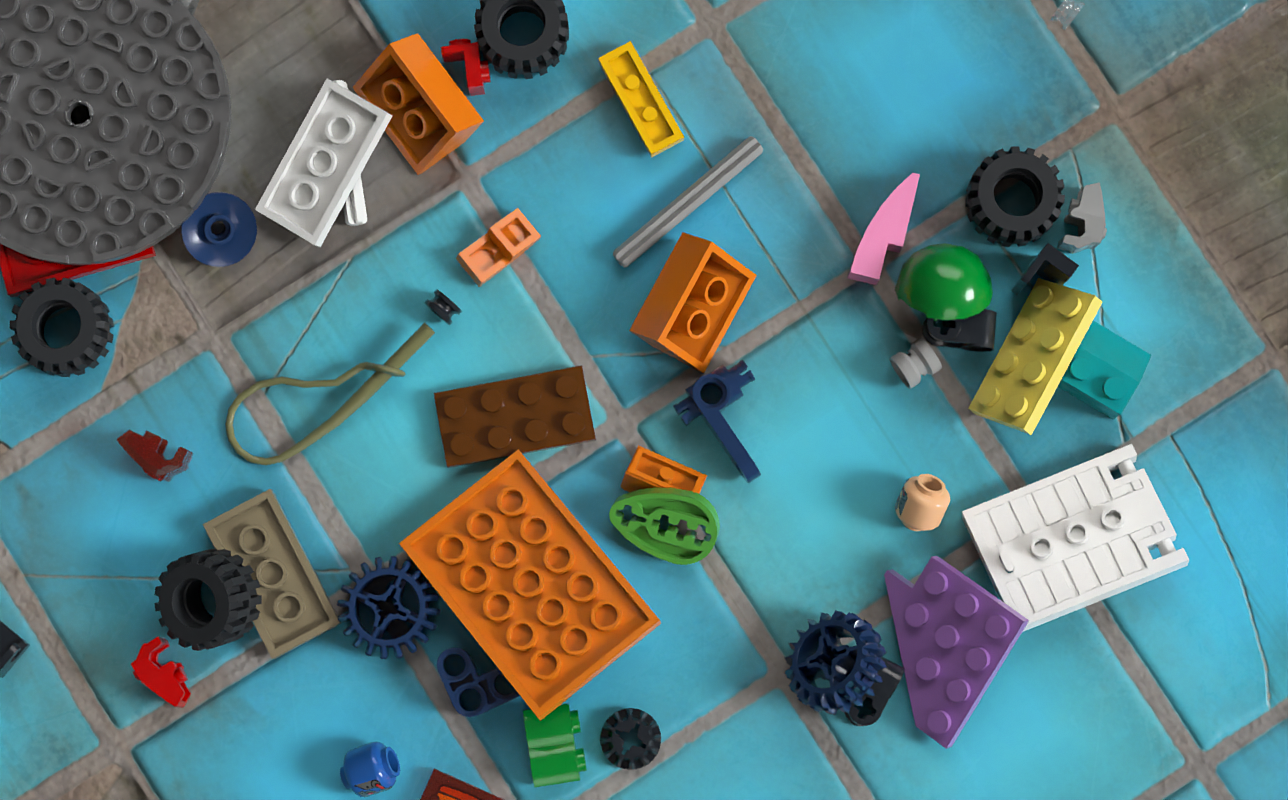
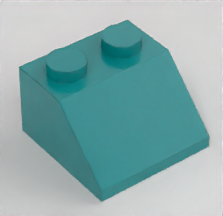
M1092 321L1058 387L1113 420L1122 414L1134 394L1149 363L1151 354L1099 323Z

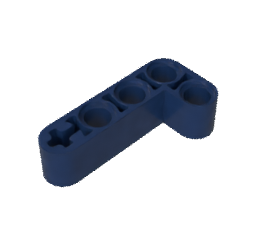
M454 647L446 649L437 659L436 666L454 708L462 716H479L520 697L516 690L508 695L498 692L495 683L497 677L502 674L501 671L496 668L480 676L472 657L463 649ZM453 654L461 655L466 664L463 673L458 676L450 675L445 668L447 658ZM467 689H475L481 695V704L475 711H468L461 704V696Z

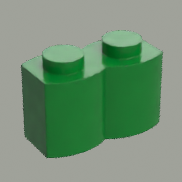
M564 703L541 721L531 709L523 710L534 788L580 781V772L587 771L584 748L576 749L574 738L575 733H581L578 710L570 711L569 703Z

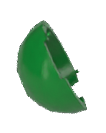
M947 243L929 245L913 253L902 265L895 286L898 300L902 299L908 306L925 313L927 318H933L934 321H937V319H965L979 314L990 305L993 295L991 277L978 255L965 247Z

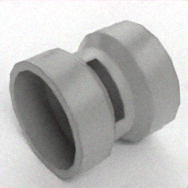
M922 337L911 344L910 350L907 351L908 354L898 352L890 358L895 372L909 389L920 383L921 375H933L942 369L935 352Z

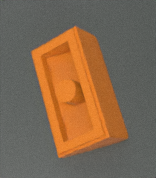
M638 445L625 472L621 488L628 492L656 487L677 488L700 494L707 475Z

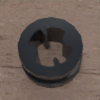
M436 289L434 291V299H427L424 303L440 319L450 325L452 323V316L454 314L459 315L462 311L446 295Z

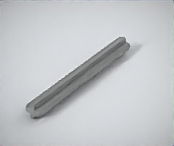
M753 136L744 140L617 247L613 252V256L624 268L633 263L763 152L761 144Z

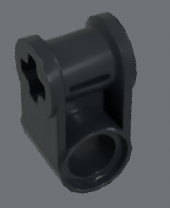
M984 309L981 313L965 319L943 320V326L949 327L943 335L940 334V328L934 326L937 321H934L933 318H926L922 325V335L929 344L937 347L961 348L974 352L994 351L997 312Z
M881 657L887 668L879 670L877 674L881 676L883 682L872 684L871 688L875 696L867 694L862 696V701L865 699L869 701L867 708L872 711L871 715H864L860 719L857 716L859 710L854 707V703H851L850 713L844 712L847 720L859 727L877 722L901 680L905 670L904 667Z

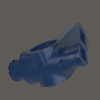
M740 360L738 364L729 370L722 364L711 373L700 377L693 385L685 389L688 397L673 405L678 416L684 411L689 410L681 416V420L686 426L699 416L703 418L741 476L749 484L758 478L761 473L721 414L726 407L744 396L741 391L742 387L755 381L751 370L740 375L748 367L743 360ZM709 385L716 386L721 391V400L716 404L705 403L700 396V392L704 387Z

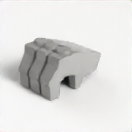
M1099 182L1084 186L1083 190L1078 192L1077 199H1071L1068 213L1070 214L1065 216L1064 222L1078 226V237L1065 235L1058 242V249L1074 254L1084 249H1095L1105 238L1107 228H1105L1104 202Z

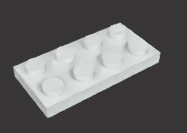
M327 78L255 210L313 245L321 247L393 115Z

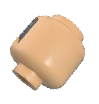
M930 474L913 476L906 480L895 503V512L908 529L917 532L930 531L940 525L951 500L950 494L943 481L936 476Z

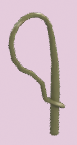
M424 322L383 365L370 362L359 363L336 379L304 381L281 376L256 382L237 395L228 409L225 423L228 441L235 452L250 463L266 466L285 461L337 428L368 401L392 376H405V372L400 370V368L435 332ZM364 369L375 371L328 420L278 456L269 458L253 456L242 449L235 438L233 429L235 411L244 399L260 388L279 384L301 388L339 386Z

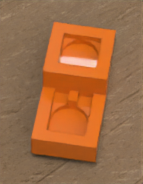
M517 208L490 227L484 236L457 255L456 260L480 287L522 255L541 238V235Z

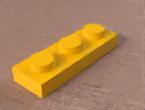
M631 41L598 58L601 68L651 158L684 141L680 128Z

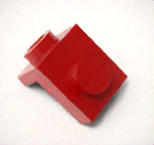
M455 39L449 41V46H442L441 54L445 63L465 60L470 96L485 95L484 83L491 82L488 60L481 61L478 42L471 43L470 39Z

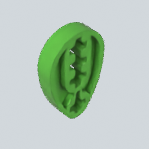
M647 488L620 495L614 501L609 512L611 523L627 540L656 558L679 565L693 564L705 558L713 549L720 530L718 514L709 500L696 492L677 488ZM625 505L631 506L632 513L636 514L630 520L624 519V513L619 511L623 510ZM662 515L668 516V522L673 524L669 525L667 530L660 529V522L656 521L660 520ZM680 520L687 521V528L691 529L687 530L685 535L679 534V528L674 526L678 525ZM699 525L705 526V532L710 534L706 535L703 540L697 539V532L693 531Z

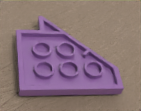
M931 556L915 585L893 569L887 570L884 577L902 663L905 668L904 673L915 725L947 749L953 746L1029 620L940 557Z

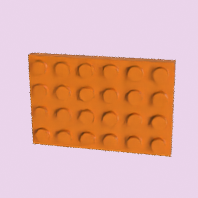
M519 449L399 543L540 721L661 624L660 619Z

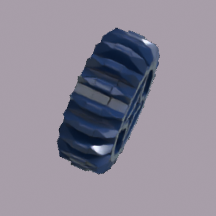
M396 556L390 557L389 568H385L381 557H376V570L374 571L364 562L360 565L365 574L363 578L354 572L349 574V578L356 583L354 589L347 585H342L341 587L342 592L351 594L349 601L342 599L337 601V606L349 609V613L338 616V621H351L352 623L351 626L345 628L343 634L351 636L357 632L359 636L353 641L352 645L355 648H359L367 641L368 645L365 654L368 656H372L377 646H379L381 659L388 658L389 648H393L396 658H403V645L406 644L408 650L411 653L417 652V646L413 640L416 637L425 644L429 641L427 635L421 632L423 628L426 627L434 631L437 628L435 623L429 622L427 619L429 615L439 616L441 614L440 609L429 608V602L440 600V595L437 593L427 595L426 590L433 586L428 580L422 584L419 580L424 575L419 568L412 575L409 573L413 562L408 559L403 563L401 569H397L398 558ZM396 576L393 585L391 584L383 595L377 596L364 591L368 585L379 578ZM407 581L413 586L418 595L420 603L419 614L410 611L403 604L402 598ZM393 597L397 601L393 605L398 606V610L406 613V616L389 613L387 618H384L381 614L384 610H380V606L373 603L372 599L379 602H389ZM359 602L370 606L375 612L374 628L371 634L361 622ZM396 620H403L414 625L409 632L399 638L382 640L385 631Z
M835 610L832 617L828 613L821 612L819 623L808 619L809 629L806 632L804 630H797L800 639L797 643H789L790 648L794 652L792 655L784 657L786 663L791 666L784 673L791 680L788 686L792 692L797 694L798 700L805 705H810V708L816 712L822 713L825 711L828 714L836 715L839 709L842 712L850 713L851 703H854L856 706H863L862 696L864 694L875 696L871 686L873 683L883 682L877 672L887 668L885 662L881 659L887 652L884 646L880 644L881 636L873 630L872 625L865 619L862 620L856 614L850 612L846 615L842 611ZM840 638H854L856 645L852 647L842 645ZM815 679H827L830 682V687L818 688Z

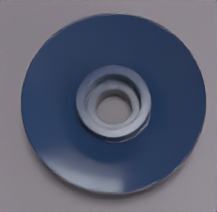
M212 192L205 196L200 206L182 223L181 234L185 247L195 259L208 266L225 267L239 262L251 251L257 236V223L251 208L242 199L226 192ZM216 221H221L224 224V229L219 234L211 232V225Z

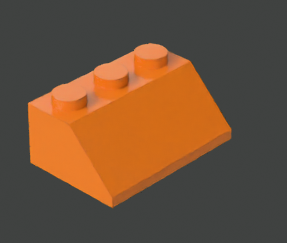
M418 33L388 44L352 87L358 96L393 115L385 132L417 175L425 172L462 145L484 122Z
M682 232L629 331L652 347L704 373L757 275L712 241Z

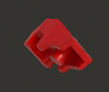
M158 636L141 646L136 660L131 663L134 669L133 675L138 681H141L142 684L146 685L174 707L183 708L191 696V692L185 684L188 677L183 671L184 666L182 663L175 664V662L170 661L165 665H161L158 662V655L170 646L166 638Z

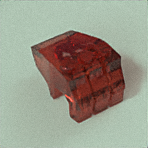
M128 430L117 438L119 444L142 467L144 472L158 481L164 479L170 482L174 476L186 471L194 454L183 447H179L173 459L167 460L163 454L168 441L147 430L143 436Z

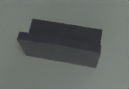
M1047 243L1011 291L1018 295L1035 273L1044 280L1063 285L1073 275L1079 265Z

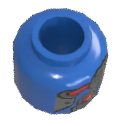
M371 742L351 749L344 757V766L340 768V777L343 785L347 789L351 788L360 797H369L389 790L394 786L396 777L400 774V764L395 751L391 747H386L381 742Z

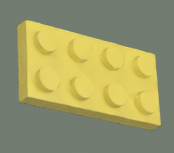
M1038 278L968 409L978 416L1032 435L1096 316L1102 301L1095 295Z

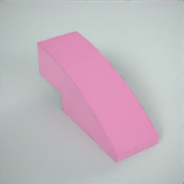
M912 173L880 206L856 250L848 279L877 285L886 250L900 253L904 244L920 174Z

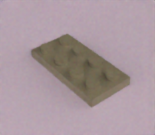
M268 489L203 524L217 551L226 549L231 551V556L238 554L244 559L242 565H250L254 572L251 574L253 580L258 579L260 587L256 588L257 595H262V604L256 605V609L260 611L258 619L253 620V623L272 659H276L342 624L338 621V615L272 489Z

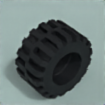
M480 0L481 8L476 9L474 16L476 24H474L475 34L484 59L488 60L489 64L492 63L494 65L495 71L500 74L503 71L508 72V76L517 79L518 74L524 75L525 79H532V73L539 72L540 76L548 73V66L552 65L555 67L560 62L559 56L560 54H565L567 40H569L568 17L562 0ZM529 12L535 14L543 21L544 31L535 42L524 46H517L508 43L501 37L500 28L503 22L514 13Z
M1013 146L1009 151H1004V149L995 151L993 156H988L982 161L968 183L965 207H969V213L967 214L969 221H975L977 224L975 230L980 235L982 232L986 233L989 236L987 240L993 244L998 240L1002 242L1004 247H1010L1012 244H1017L1020 247L1025 246L1029 241L1034 242L1050 229L1061 213L1060 208L1065 200V195H1061V191L1064 188L1063 179H1057L1056 175L1059 173L1056 165L1050 168L1047 164L1049 158L1044 154L1040 158L1035 156L1034 149L1027 147L1025 152L1020 151L1019 146ZM1007 178L1018 179L1026 183L1034 194L1035 207L1033 211L1025 216H1012L1005 213L995 201V185L1000 180Z
M56 278L46 279L47 284L45 285L39 282L31 285L34 291L30 294L24 291L19 297L23 300V303L20 307L14 304L12 313L16 315V320H10L9 329L15 331V335L11 336L13 344L19 347L17 352L22 358L29 361V364L53 376L56 374L61 377H70L72 373L79 376L86 373L85 368L88 366L94 369L99 365L96 361L100 355L106 357L109 352L105 348L107 342L112 343L114 335L110 333V328L114 327L113 319L108 316L110 310L107 305L92 290L71 279L62 278V281H58ZM71 307L76 309L81 319V328L76 339L63 348L55 349L49 347L44 338V326L49 316L61 308Z
M216 548L208 549L172 561L166 566L168 571L161 573L158 580L162 585L155 587L154 595L159 597V602L154 603L155 611H160L162 618L158 620L161 627H168L167 635L171 639L179 638L178 645L184 648L192 646V650L196 651L209 650L244 637L243 634L250 632L254 627L251 621L258 619L260 611L256 609V605L262 604V595H257L256 588H259L260 584L258 579H252L251 574L254 571L251 566L242 565L244 559L238 554L231 556V551L226 549L218 551ZM203 582L209 586L215 597L216 610L214 617L207 612L201 600V586Z

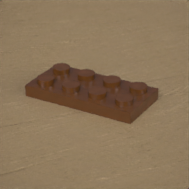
M582 365L434 393L447 468L506 458L518 449L522 454L596 441Z

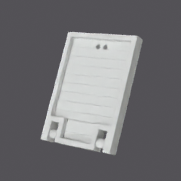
M1132 444L962 511L964 524L999 599L1029 620L1023 632L1188 566L1189 558L1184 548L1176 551L1172 543L1176 540L1177 534L1145 469L1137 471L1133 464L1136 462L1137 453ZM1119 469L1122 477L1114 480L1110 472ZM1158 548L1162 557L1153 560L1149 551Z

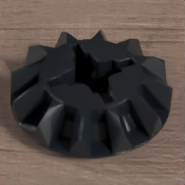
M635 708L622 709L612 714L604 723L600 735L601 748L605 757L615 766L628 770L639 769L648 765L658 754L661 746V732L654 718L645 711ZM638 723L640 726L637 737L642 740L641 743L645 744L646 747L633 745L624 755L622 754L624 740L615 731L629 733Z

